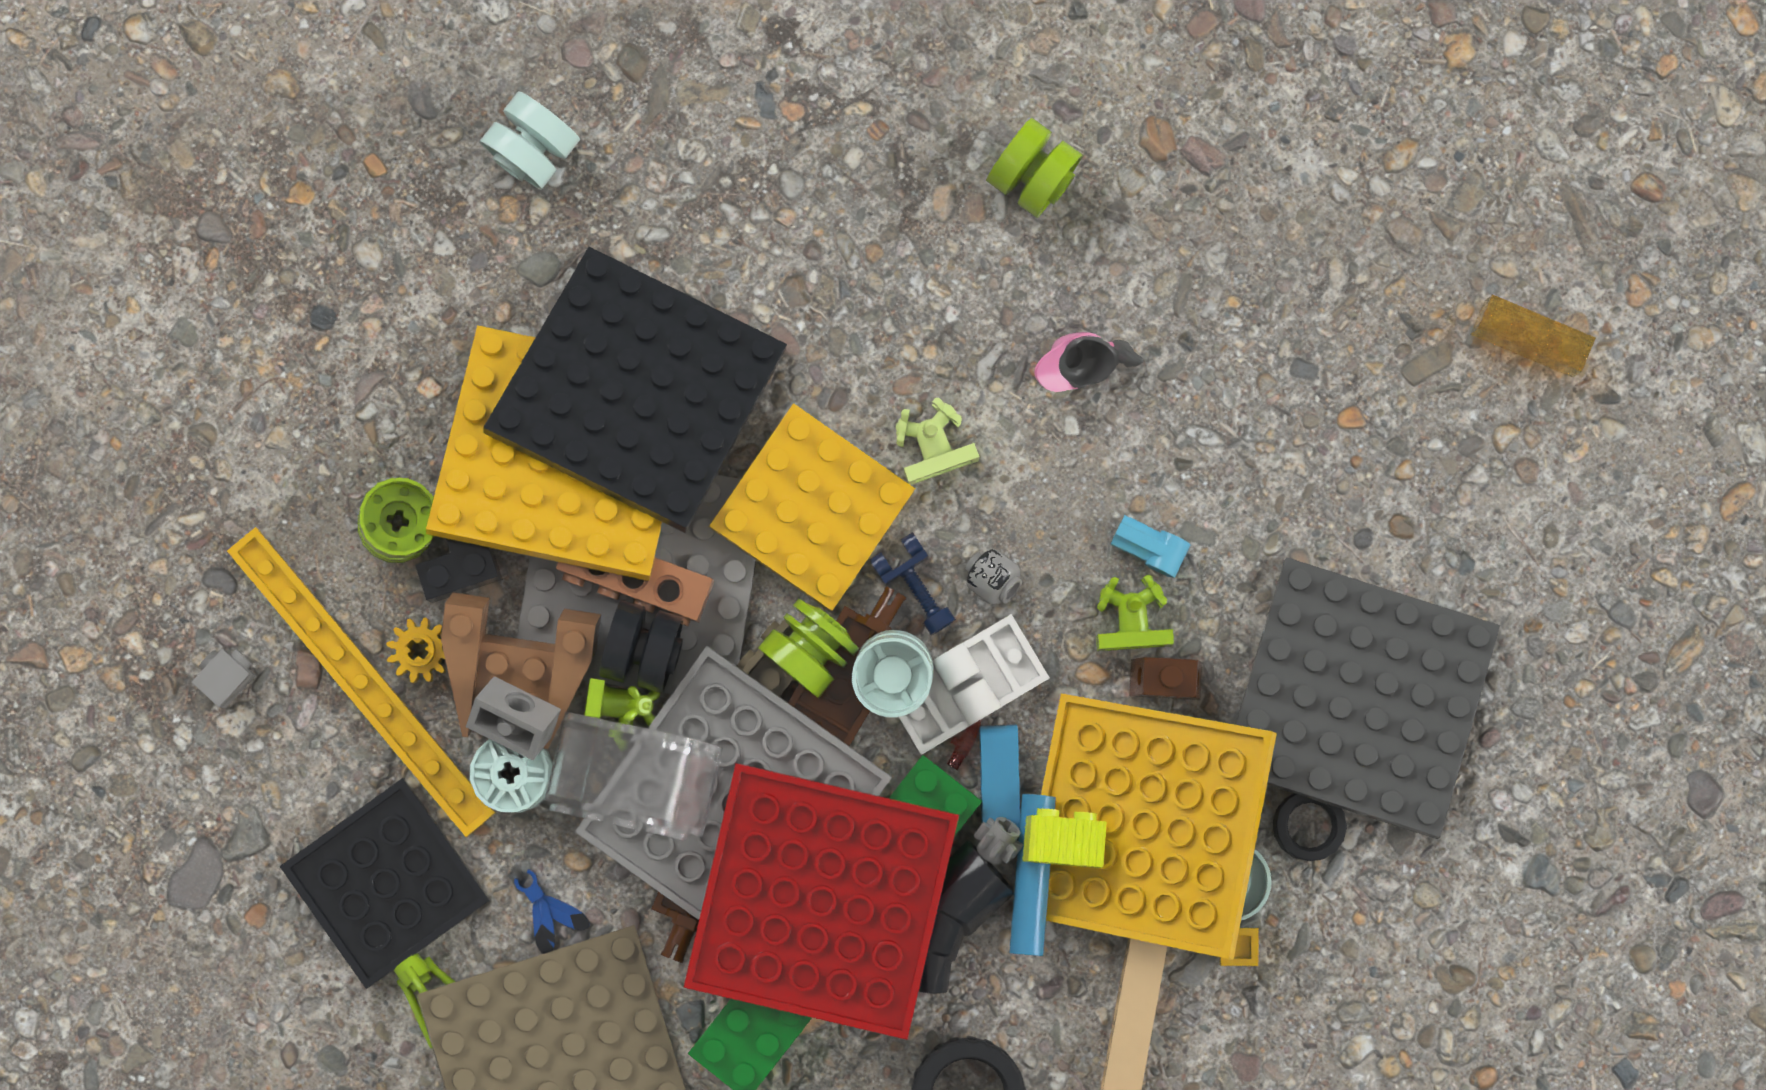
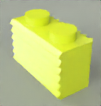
M1037 808L1036 815L1026 816L1023 862L1103 868L1107 822L1097 821L1096 813L1074 812V818L1059 817L1060 810Z

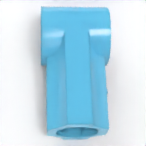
M1124 515L1110 545L1145 561V565L1171 578L1176 577L1191 546L1190 543L1174 534L1163 530L1159 532Z

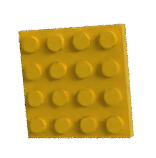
M793 403L708 527L831 612L916 488Z

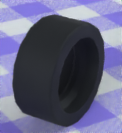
M1294 793L1281 802L1275 811L1273 819L1274 837L1281 849L1291 857L1304 861L1323 860L1334 854L1344 842L1347 830L1346 816L1343 809ZM1307 803H1313L1325 809L1331 818L1332 825L1330 836L1323 844L1312 848L1297 844L1293 841L1288 831L1290 814L1298 806Z

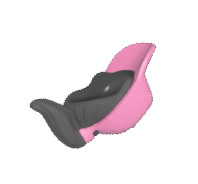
M1079 332L1057 339L1052 345L1051 351L1044 355L1036 365L1034 374L1036 380L1045 389L1062 392L1081 389L1106 380L1119 363H1123L1125 367H1136L1143 363L1144 360L1133 350L1127 341L1114 340L1106 342L1096 334Z

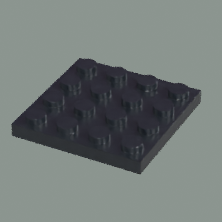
M405 778L397 781L279 866L366 989L391 973L405 959L420 952L491 900Z

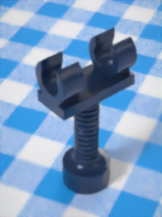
M912 532L901 539L902 544L911 556V559L892 570L881 552L869 560L885 586L900 576L904 578L906 584H909L908 587H911L910 590L914 597H916L920 606H923L924 612H927V617L923 624L932 636L953 623L956 619L948 607L940 608L937 606L933 597H930L931 594H928L929 591L923 584V581H921V578H918L919 575H916L917 572H914V567L927 560L928 555Z

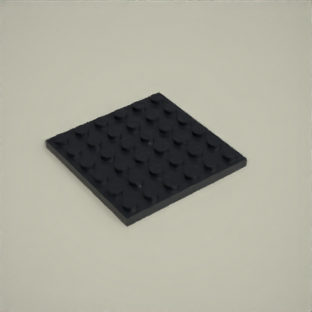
M588 247L484 425L483 433L686 533L786 351L787 344L606 254Z

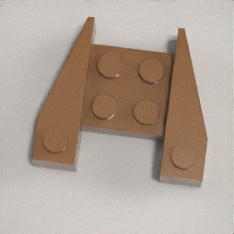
M452 592L445 603L441 643L462 737H468L472 731L466 728V724L475 698L495 676L561 709L552 738L544 746V749H548L597 651L601 614L564 609L558 619L555 644L486 634L490 598Z

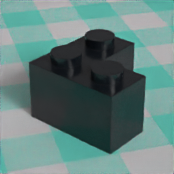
M447 538L451 553L415 565L426 600L431 603L449 598L452 592L461 594L503 580L493 548Z

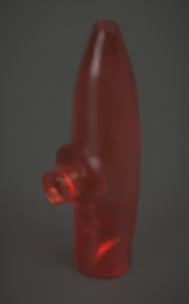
M982 719L966 728L959 739L953 736L950 743L955 745V750L947 763L949 767L958 771L964 758L968 756L976 741Z

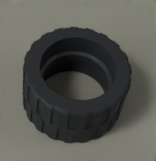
M967 1036V1038L955 1037L949 1039L950 1041L935 1046L921 1060L922 1062L915 1071L911 1090H933L934 1083L944 1068L959 1060L972 1059L990 1066L1000 1077L1004 1090H1026L1021 1072L1007 1052L989 1040H981L973 1036Z

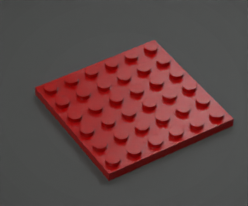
M736 763L683 988L908 1040L959 814Z

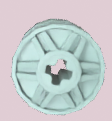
M488 739L476 750L470 764V782L475 795L486 806L499 812L523 813L537 807L548 797L554 784V764L549 752L544 748L534 760H531ZM510 762L512 767L519 768L520 775L514 777V783L512 784L509 779L502 778L501 776L502 772L507 770V764Z

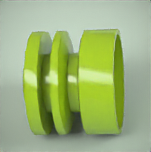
M390 478L377 483L366 493L358 514V534L363 546L374 557L387 563H405L418 558L429 548L433 539L432 535L426 534V526L434 499L433 495L422 484L409 478ZM395 515L402 516V523L407 524V527L401 526L399 532L393 531L392 524L387 522V520H393Z
M798 599L793 607L805 617L802 622H798L786 613L783 618L793 630L792 634L788 637L780 631L773 629L758 649L819 699L834 681L830 672L824 667L826 662L829 660L844 668L848 663L836 653V650L842 647L854 656L858 652L859 647L853 643L847 630L819 607L812 606Z

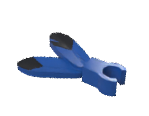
M527 870V873L533 878V883L529 887H523L519 883V878L514 879L516 888L524 892L531 903H534L532 908L534 937L536 945L542 954L553 951L555 946L553 919L574 930L589 928V920L583 912L559 899L545 895L533 870Z

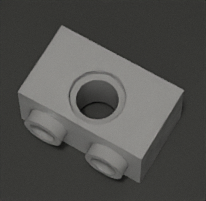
M494 676L475 698L466 728L534 760L552 738L561 709Z

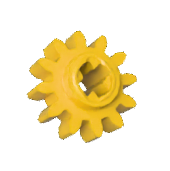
M424 617L420 627H417L415 621L409 618L407 619V631L397 627L393 629L399 639L397 642L388 641L386 643L391 649H396V654L388 657L387 662H399L401 664L396 670L397 676H403L407 671H410L409 679L411 683L416 684L420 674H423L427 682H433L432 671L434 669L440 673H446L445 667L441 664L442 659H445L439 637L442 634V625L439 624L433 630H430L429 618ZM426 642L428 646L425 650L429 652L425 658L418 656L414 659L412 657L415 653L412 649L415 643L423 645Z

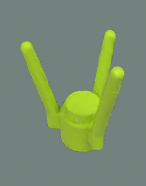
M416 953L401 962L393 971L399 978L396 982L403 990L429 1047L433 1049L420 1006L414 993L417 991L419 993L428 991L425 985L432 980V977L429 975L430 972L446 985L455 981L438 968L430 956L423 960Z

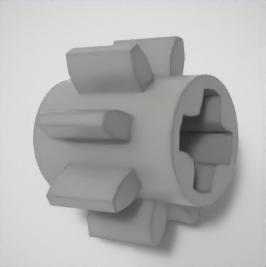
M997 817L995 821L989 818L986 823L982 822L974 834V837L980 840V843L977 845V852L990 863L999 864L1002 860L1008 863L1011 858L1014 859L1023 847V844L1017 841L1020 835L1019 828L1007 818Z

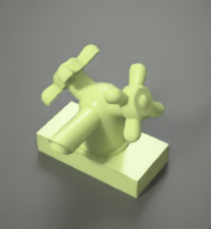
M935 398L932 401L933 404L931 406L938 411L932 419H926L920 423L908 421L910 410L903 409L901 418H899L896 424L897 445L904 447L905 436L917 438L924 459L922 462L904 468V475L907 483L910 485L979 461V454L975 443L955 450L951 449L943 428L949 421L958 428L961 425L962 417L957 414L951 405L943 403L940 398Z

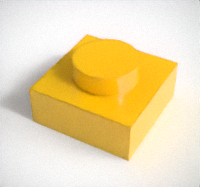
M1239 928L1234 960L1219 957V965L1258 966L1259 928Z

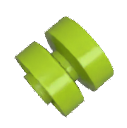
M1030 118L1003 151L987 176L986 181L1004 195L1010 193L1020 182L1026 184L1017 204L1038 218L1050 203L1054 205L1066 191L1075 177L1073 172L1081 161L1083 154L1064 140L1049 154L1045 153L1044 149L1052 132L1034 118Z

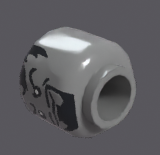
M990 549L983 554L977 552L971 557L965 568L969 572L966 579L967 587L989 604L1009 602L1016 595L1022 584V579L1019 578L1020 567L995 549Z

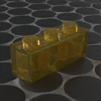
M1493 294L1484 301L1470 334L1570 377H1575L1582 372L1596 339L1591 335Z

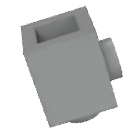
M221 649L219 652L213 650L204 658L199 665L203 670L195 677L192 683L218 707L226 709L256 675L249 669L253 663L239 650L235 649L231 653L229 650Z

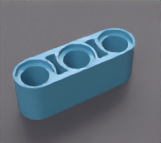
M980 725L982 822L986 823L989 818L995 821L997 817H1004L1011 820L1019 828L1018 726Z

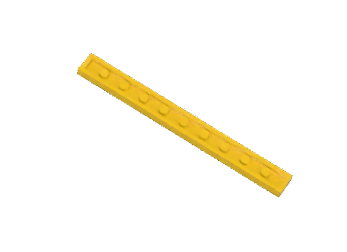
M257 527L227 550L230 556L465 837L471 835L496 814L494 809L486 806L475 795L468 778Z

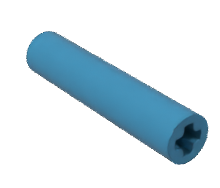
M1022 794L1018 841L1023 844V847L1017 854L1009 950L1011 954L1043 956L1051 864L1023 862L1022 858L1026 816L1036 815L1037 808L1055 809L1056 797Z

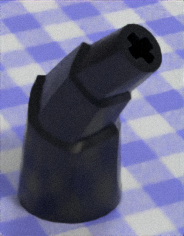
M969 840L948 861L919 987V992L940 994L948 991L951 964L956 960L964 936L972 935L1014 895V890L992 863L979 855L977 847Z

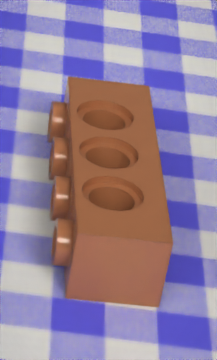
M654 557L650 580H644L643 584L635 589L628 588L625 585L623 575L606 572L603 575L596 576L590 572L589 568L558 562L556 566L558 571L564 573L562 577L564 581L583 587L585 581L599 586L597 593L618 600L620 594L633 598L634 604L645 606L647 612L653 613L655 607L668 611L670 614L684 617L681 624L689 626L691 620L700 622L715 582L710 577ZM667 581L676 582L680 588L679 596L671 602L663 601L659 595L661 585Z

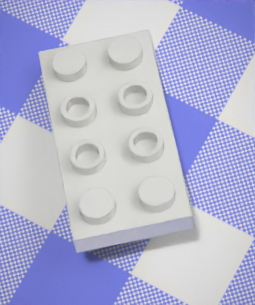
M1010 614L934 659L932 685L926 700L915 711L901 716L899 719L922 755L1050 679L1014 617Z

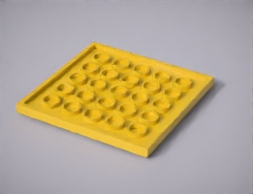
M477 325L426 526V534L649 581L662 527L661 521L483 433L484 425L535 340V337Z
M1061 693L1041 795L1056 797L1055 810H1060L1059 817L1074 818V812L1096 813L1097 821H1106L1107 825L1103 868L1051 864L1046 921L1234 960L1277 733Z

